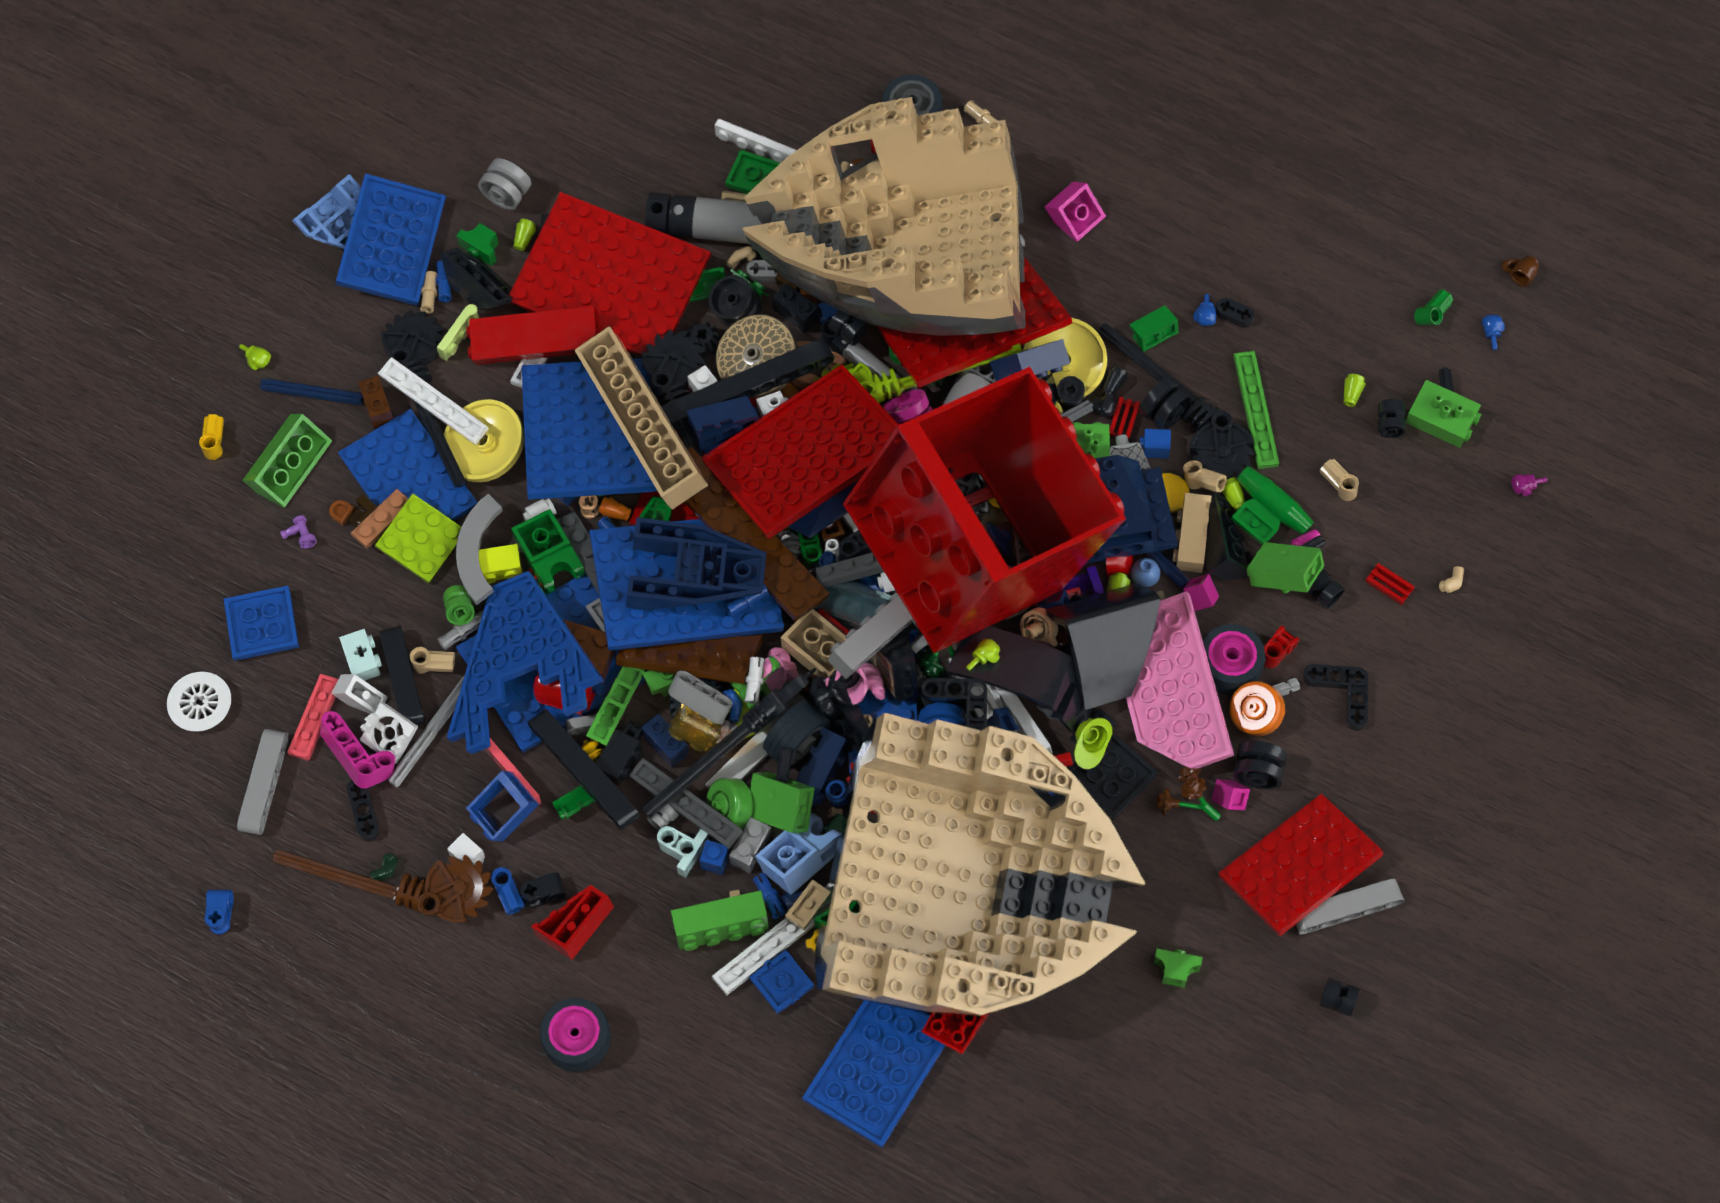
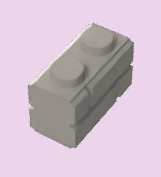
M750 818L729 856L730 864L747 873H751L757 862L755 856L765 848V843H768L771 837V827Z

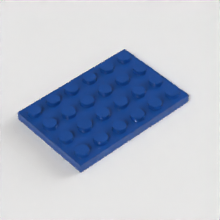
M365 174L337 275L336 285L418 306L446 195Z
M411 409L338 452L340 458L369 500L377 507L396 489L408 499L412 494H415L452 521H456L471 512L478 503L465 484L461 488L454 487L429 433Z
M864 1000L803 1095L802 1100L880 1148H883L945 1048L944 1044L921 1032L931 1014L926 1011L892 1007Z

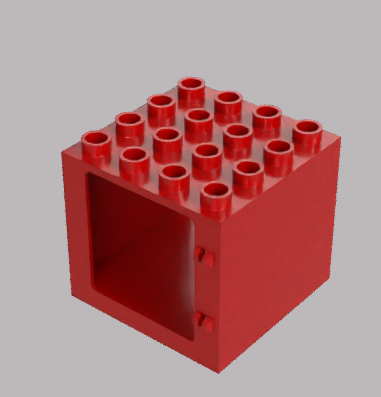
M1030 367L898 425L843 502L848 514L934 653L1061 591L1126 520L1124 506L1120 497L1116 493L1108 491L1099 477L1100 468L1096 459L1092 455L1084 453L1075 439L1076 431L1073 423L1068 417L1060 415L1052 402V392L1045 380L1037 379ZM971 473H977L982 477L1030 554L1031 559L1009 569L956 484V480Z

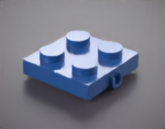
M787 950L772 961L769 959L764 962L763 967L749 977L750 981L777 1015L791 1004H795L797 1000H800L803 995L814 988V984Z

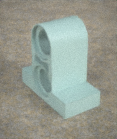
M666 826L658 831L657 839L659 847L663 852L680 861L677 865L678 874L686 878L700 857L706 840H709V835L700 829L696 837L692 839L682 832ZM667 836L674 838L670 843L663 842V839ZM686 847H691L693 849V851L689 854H685L682 852V850Z

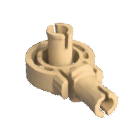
M1034 608L1023 615L1020 622L1022 636L1049 643L1054 647L1058 645L1056 640L1058 624L1046 615V609Z

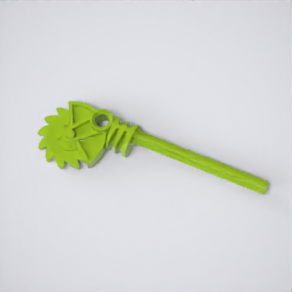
M1020 343L1012 346L1013 349L956 373L1022 352ZM861 362L855 368L853 363L844 366L879 404L887 398L890 400L893 399V396L900 397L905 389L916 386L911 376L901 379L896 378L892 368L889 369L890 375L886 376L882 371V378H878L874 374L875 380H873L870 369ZM836 364L831 371L840 366V364ZM827 369L822 371V377L829 373ZM814 378V382H816L820 378Z

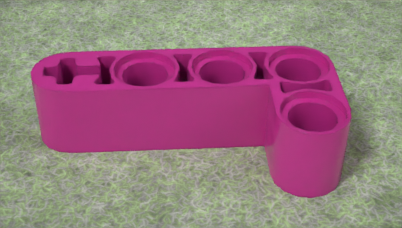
M329 711L322 715L320 735L355 785L360 788H369L388 780L394 771V754L389 751H380L369 756L338 713Z

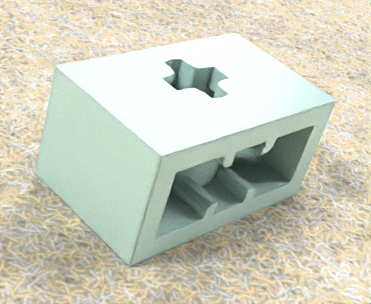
M365 629L339 637L351 674L357 675L364 681L381 675L378 667H381L382 663L379 655H374L372 648L376 646L372 635L367 636Z

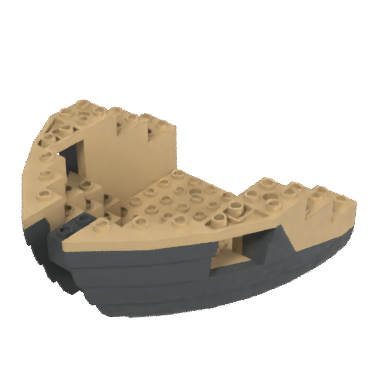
M912 97L871 104L829 127L789 155L745 196L749 210L762 223L761 225L743 228V232L751 247L757 250L761 257L786 280L837 310L871 325L914 334L939 336L978 335L1024 329L1026 327L1025 309L1020 296V282L1025 281L1024 250L1019 237V224L1023 223V204L1015 155L1005 120L964 127L958 108L917 116ZM872 139L876 154L842 173L835 146Z

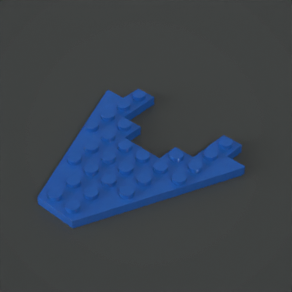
M529 571L491 586L493 593L487 597L447 734V739L451 742L465 737L466 749L470 754L491 747L487 709L506 701L504 682L536 669L539 671L540 683L544 686L560 680L563 713L567 716L587 709L585 689L603 682V678Z

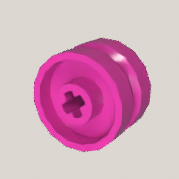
M921 389L901 393L902 396H895L883 405L886 412L899 425L933 410L932 407L928 406L929 400L925 391Z

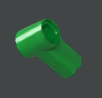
M1439 290L1424 307L1417 308L1414 314L1417 325H1439L1443 320L1444 312L1451 306L1454 300L1452 295L1445 290Z

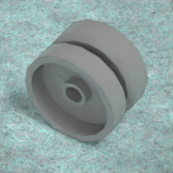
M501 158L494 159L487 169L488 173H485L478 182V188L495 205L504 209L514 210L522 200V196L526 194L532 185L531 179L514 163Z

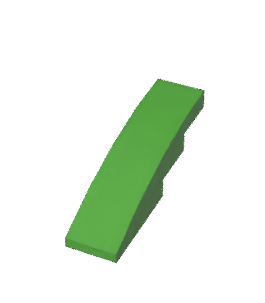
M622 666L586 735L587 737L607 746L643 677V673L646 671L645 669Z

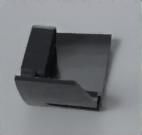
M991 626L961 640L946 670L947 674L967 679H981L988 685L1038 703L1037 708L1044 715L1060 721L1074 736L1078 726L1089 719L1094 709L1086 710L1082 707L1071 655L1055 649L1049 643L1032 640ZM983 639L995 641L1000 647L999 660L996 663L987 661L984 665L978 662L970 671L967 670L966 666L974 659L972 653Z

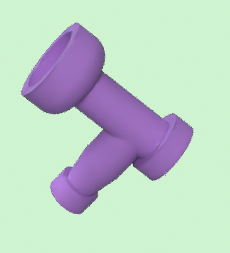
M303 515L293 519V526L280 531L283 539L300 532L299 545L303 549L311 548L317 543L316 537L309 533L305 524L307 520Z

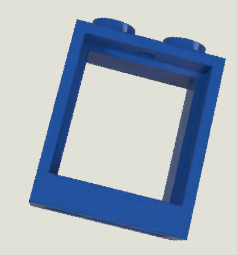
M501 771L466 809L470 812V818L483 828V834L487 839L503 842L533 812L539 803L513 772ZM505 787L521 808L499 829L485 812L484 808Z

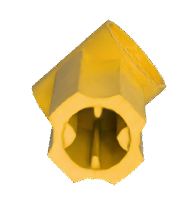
M209 414L204 418L203 434L199 440L203 454L209 460H216L223 453L221 442L224 419L216 414Z

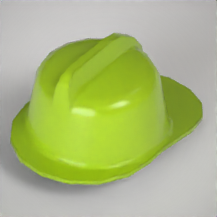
M1089 718L1078 726L1075 733L1077 744L1074 751L1075 761L1078 766L1083 769H1091L1100 763L1112 736V726L1106 719Z

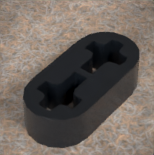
M1222 298L1216 305V314L1221 319L1243 328L1252 325L1255 314L1250 307L1230 298ZM1225 306L1229 307L1226 311L1222 310ZM1244 314H1247L1248 318L1246 317L1245 320L1241 319Z

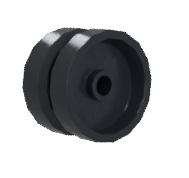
M725 276L718 280L709 294V306L712 312L728 327L744 317L759 315L762 309V300L759 293L740 276Z
M1163 378L1147 394L1139 408V413L1147 420L1154 419L1153 425L1158 429L1169 430L1179 421L1190 406L1192 395L1183 388L1177 390L1178 384L1171 378Z
M1251 740L1240 743L1236 757L1238 762L1235 763L1233 773L1234 779L1243 785L1257 789L1269 790L1280 787L1284 775L1282 769L1285 767L1287 759L1286 751L1277 745L1263 741Z

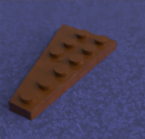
M762 635L620 649L616 657V665L676 674L677 671H686L695 677L745 684V679L749 673L750 657L757 656L763 640Z

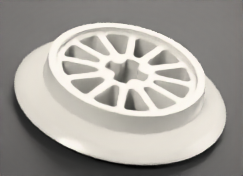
M194 672L182 677L173 685L167 698V710L170 718L177 726L188 731H204L216 726L225 718L231 705V693L228 685L222 678L209 672ZM200 687V690L197 693L195 688ZM193 690L194 695H191L188 692ZM198 699L203 701L204 704L202 706L196 703ZM207 710L212 714L207 716L205 711ZM203 713L205 718L200 719V714Z

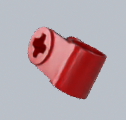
M1283 625L1279 627L1264 646V666L1267 668L1277 667L1294 650L1300 638L1288 633ZM1267 653H1274L1276 657H1271Z

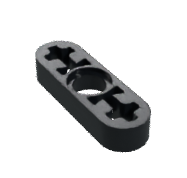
M351 780L347 785V792L357 830L361 839L370 842L378 837L379 827L369 789H360L362 799H358L355 792L357 785ZM367 805L369 806V811L365 815H359L357 813L358 807ZM368 820L372 829L371 834L364 832L366 831L364 821Z

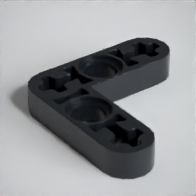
M1308 665L1303 673V681L1308 686L1347 689V726L1354 731L1362 730L1368 719V673L1366 670L1350 666ZM1311 671L1315 672L1316 679H1311ZM1323 672H1326L1325 680H1322ZM1337 672L1341 675L1342 679L1338 682L1332 681L1329 674ZM1346 673H1348L1347 682H1345ZM1356 674L1361 678L1360 682H1356L1354 678ZM1359 694L1363 697V702L1356 704L1351 700V696ZM1356 710H1359V724L1355 723V720L1353 719Z

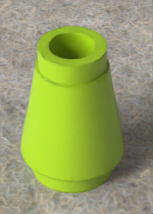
M521 219L517 223L513 248L525 251L536 232V224L534 222Z
M1348 374V377L1345 378L1344 405L1349 407L1356 406L1366 385L1363 376Z
M1236 477L1228 479L1222 494L1234 510L1237 511L1245 502L1242 487Z

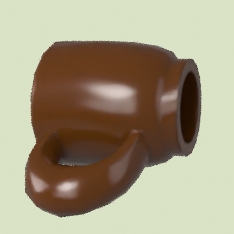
M1526 256L1521 260L1512 258L1505 260L1501 268L1505 273L1510 274L1513 282L1525 287L1537 275L1539 262L1533 256Z

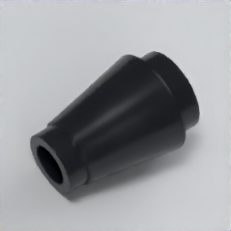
M1113 366L1112 369L1108 370L1101 394L1109 393L1114 397L1127 381L1128 373L1117 366Z

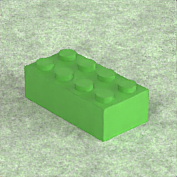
M761 890L671 910L679 950L692 951L701 945L714 946L723 940L736 941L745 935L759 936L769 930Z

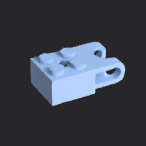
M811 813L808 832L791 833L783 831L755 857L762 872L791 895L834 858L837 840L844 835L837 830H831L824 835H819L823 830L822 819L817 814Z

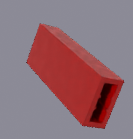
M594 306L469 319V326H467V337L471 342V346L468 347L469 359H472L476 365L520 361L523 359L577 355L575 349L599 334L598 311Z

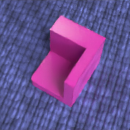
M1209 574L1190 579L1184 587V591L1190 594L1194 611L1214 606L1219 598Z
M1216 779L1211 799L1228 810H1245L1250 789L1234 780Z

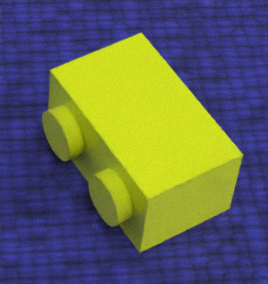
M518 544L479 550V565L488 584L494 583L496 580H508L523 573Z

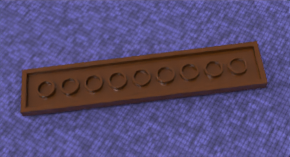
M692 447L687 449L708 484L704 489L684 501L706 527L766 552L763 584L766 586L771 597L795 622L827 600L829 592L775 535L769 540L724 489L720 481L712 474L702 461V457Z

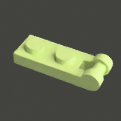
M469 304L465 307L437 346L440 358L447 361L451 355L456 353L461 340L467 337L469 319L479 318L475 305Z

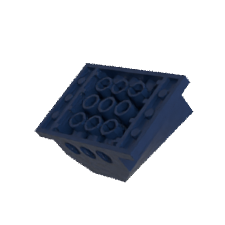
M1120 455L1095 458L1100 468L1099 477L1109 492H1114L1120 497L1124 506L1126 520L1087 563L1103 561L1110 557H1126L1176 548L1178 543L1161 468L1141 470L1138 460Z

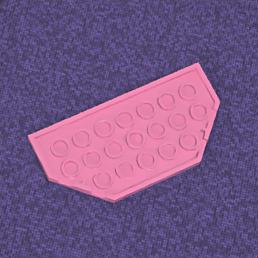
M1186 591L1160 601L1144 665L1132 696L1126 697L1136 738L1140 744L1183 766L1197 769L1232 757L1234 752L1191 597Z

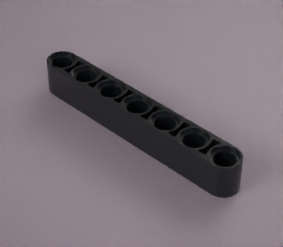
M543 709L527 722L533 733L621 831L640 817L630 801L547 709Z

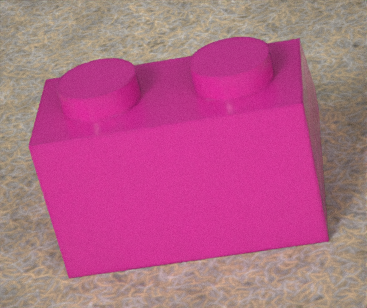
M1072 182L1045 206L1054 224L1077 242L1106 217L1087 183Z

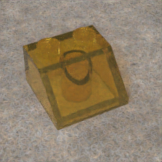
M681 703L668 726V731L674 739L678 741L685 740L691 743L690 746L699 752H702V750L708 752L721 736V724L709 721Z

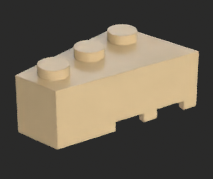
M1185 493L1182 510L1177 512L1176 522L1180 523V529H1176L1175 532L1178 549L1173 551L1172 562H1176V566L1181 571L1202 573L1211 503L1210 495Z

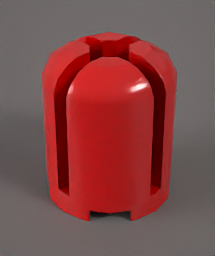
M536 676L533 684L536 700L543 705L563 710L560 680L544 686L540 683L539 676ZM593 686L585 689L587 709L584 710L587 711L590 709L595 697V693L592 692ZM583 710L576 712L575 714L582 715L581 713Z

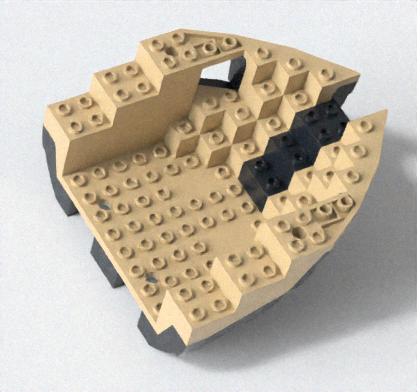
M884 713L875 719L868 729V734L861 746L850 776L847 795L853 797L844 836L837 840L829 883L835 886L827 925L819 928L815 948V969L818 989L892 1007L939 1014L957 1013L980 1016L1032 1000L1083 975L1136 934L1135 930L1107 924L1106 920L1112 889L1135 888L1145 885L1141 874L1111 820L1074 774L1034 737L991 726L980 731L938 719L930 724L888 713ZM869 811L877 814L878 820L876 823L868 821L867 814ZM851 901L858 902L860 906L858 913L850 911L849 904Z

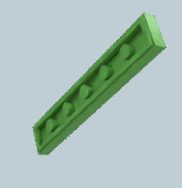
M1255 351L1234 353L1233 358L1249 433L1254 440L1252 447L1255 453L1257 469L1278 467L1279 460Z

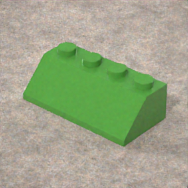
M290 414L242 481L257 494L285 508L332 440L303 414Z

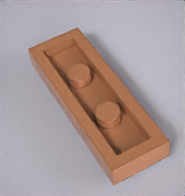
M396 489L351 532L352 537L368 549L383 535L408 498Z

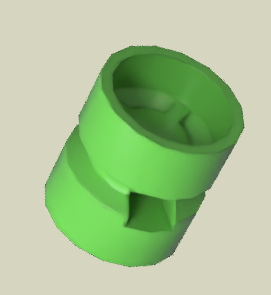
M454 585L446 589L443 594V602L447 620L454 625L469 623L473 619L475 612L472 599L467 594L464 586Z

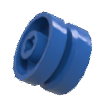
M936 702L927 705L920 711L918 722L930 724L938 719L966 727L967 715L962 708L955 704Z

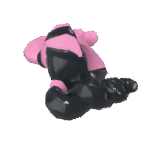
M864 663L847 679L836 669L828 678L815 676L808 685V690L814 697L815 704L828 717H831L834 713L831 698L841 705H856L864 699L867 690H870L878 700L885 699V688L880 670L876 666Z

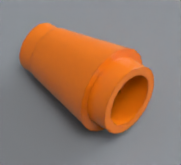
M604 497L598 513L603 514V517L607 516L608 518L628 521L632 509H629L612 497Z

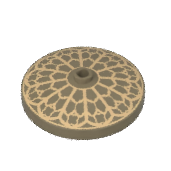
M760 314L744 317L731 325L719 342L716 353V366L721 380L794 350L798 348L797 341L791 330L774 317ZM788 383L780 385L776 388H773L752 398H761L769 394L778 392L781 389H783Z

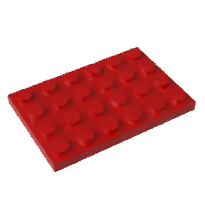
M1321 793L1221 870L1219 878L1280 937L1381 858L1383 850Z

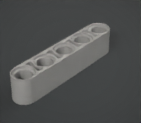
M264 729L238 818L237 829L239 832L262 835L288 744L287 732Z
M1389 879L1330 897L1295 925L1299 934H1307L1397 906L1404 902V898L1396 879Z

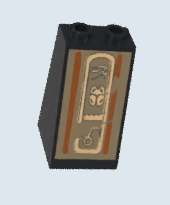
M905 628L869 659L872 665L880 670L884 686L896 701L919 698L915 659L908 631Z

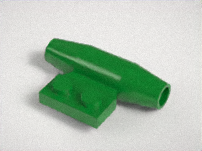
M1249 466L1238 476L1237 480L1253 499L1245 501L1231 517V520L1259 544L1263 545L1264 542H1268L1279 530L1280 522L1301 535L1305 534L1314 523L1298 502L1271 479Z

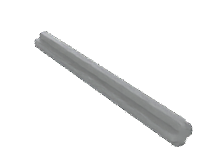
M464 677L461 678L390 775L388 781L391 785L395 787L400 786L454 712Z

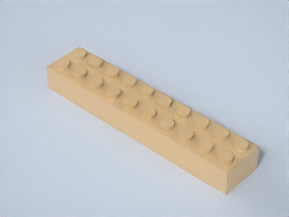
M609 326L575 349L579 359L654 486L668 506L674 509L708 486L622 341Z

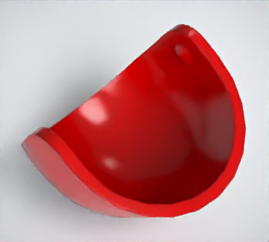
M1133 555L1106 558L1107 578L1109 579V576L1114 575L1116 572L1128 575L1134 563Z

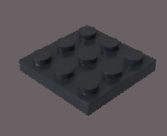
M1113 732L1099 764L1091 769H1083L1075 762L1068 769L1112 821L1159 774L1156 769Z

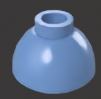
M1141 558L1133 563L1130 577L1135 584L1150 587L1158 582L1160 568L1154 560Z

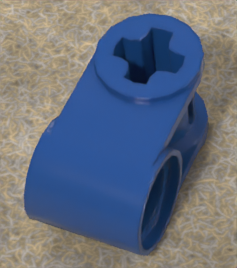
M231 889L207 891L205 922L214 934H224L230 927L231 911L234 902Z

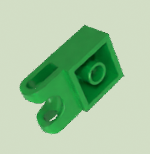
M551 509L511 528L515 542L518 544L519 549L547 595L556 591L553 580L556 573L567 571L576 579L585 576L581 561L570 545Z

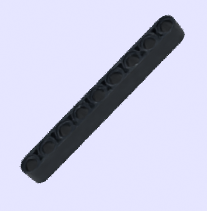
M818 339L662 405L661 408L674 429L677 430L689 425L686 410L748 396L750 399L831 364L835 357L826 339Z

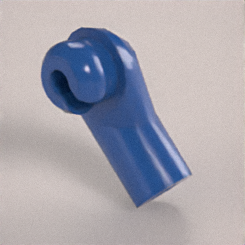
M729 689V691L725 690L722 694L730 698L733 703L729 720L739 722L743 703L736 691Z

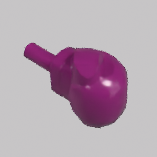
M1517 474L1512 477L1511 486L1515 494L1526 497L1532 494V490L1537 488V484L1546 483L1547 477L1535 479L1533 474Z

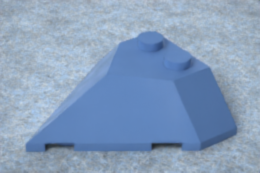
M349 174L336 184L328 194L309 209H305L292 221L306 237L345 249L361 186Z

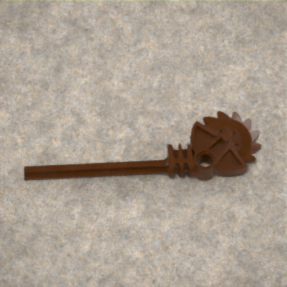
M276 849V852L273 854L272 862L392 899L395 901L396 906L404 904L406 909L412 907L415 912L432 917L439 916L453 923H468L466 915L477 917L478 913L475 908L486 907L489 903L483 900V898L488 896L493 890L492 887H485L489 882L490 872L482 874L483 867L481 861L478 860L473 865L470 857L467 855L463 856L462 862L455 857L449 856L450 865L445 864L443 860L439 859L429 870L426 879L424 878L421 882L418 876H415L412 880L411 874L405 873L399 887L279 849ZM434 899L436 902L435 907L429 910L427 903L429 900Z

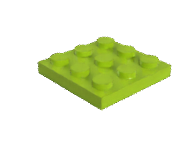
M412 494L375 544V547L429 584L456 547L462 527L415 494Z

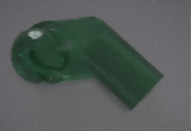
M393 852L384 854L382 867L370 872L372 879L379 881L393 875L398 864V858Z

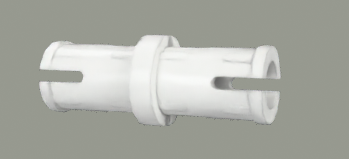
M750 657L749 673L745 679L747 689L744 702L749 703V701L750 704L759 703L760 686L764 680L762 678L763 658L759 660V657Z

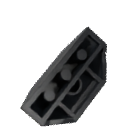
M457 247L442 252L441 258L448 284L469 304L475 305L477 310L499 307L512 301V296L509 295L511 292L510 286L484 262L470 254L463 253Z

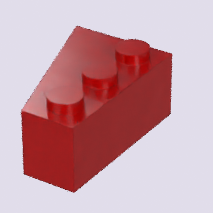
M590 885L569 899L565 906L557 911H552L549 913V917L539 924L536 922L531 928L537 938L570 960H573L614 906L606 894Z

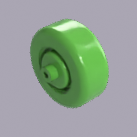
M721 778L711 785L706 797L707 805L743 830L750 820L753 811L752 795L747 784L738 778Z

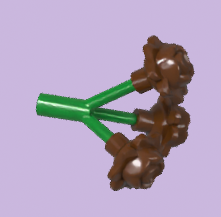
M1185 766L1179 771L1180 777H1178L1179 783L1184 782L1181 786L1182 797H1187L1189 800L1193 798L1198 799L1201 804L1180 802L1179 799L1172 798L1169 788H1166L1164 793H1158L1156 799V808L1161 810L1163 816L1171 807L1178 808V806L1202 809L1214 821L1221 817V814L1207 803L1203 797L1202 791L1206 790V786L1204 785V778L1199 779L1198 777L1201 773V767L1190 769Z

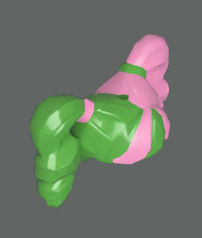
M774 647L769 650L768 657L764 659L762 678L764 680L760 686L759 693L762 697H766L775 688L780 690L786 681L794 680L799 675L795 663L791 662L790 655L785 649ZM730 682L732 687L739 692V696L744 702L747 683ZM750 701L746 703L750 710L756 705L750 704Z

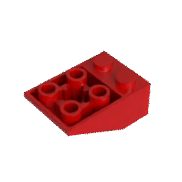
M932 1012L921 1032L963 1054L989 1013L975 1016Z

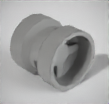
M667 804L652 818L648 816L647 820L659 831L661 828L668 826L671 821H674L678 817V813Z

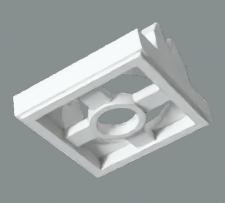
M382 702L375 713H371L364 719L367 722L360 727L364 732L360 741L377 753L380 751L391 752L395 756V764H398L418 726ZM384 717L394 718L392 723L384 725L379 721ZM399 724H401L403 729V735H399ZM388 727H392L395 731L393 739H388L385 735ZM375 728L381 731L383 738L379 745L374 737ZM389 742H397L396 745L390 748L391 750H386Z

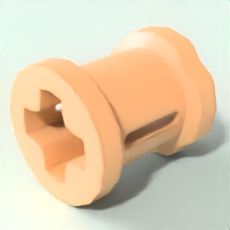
M580 496L579 505L582 516L587 519L596 518L599 515L598 511L600 508L597 496Z

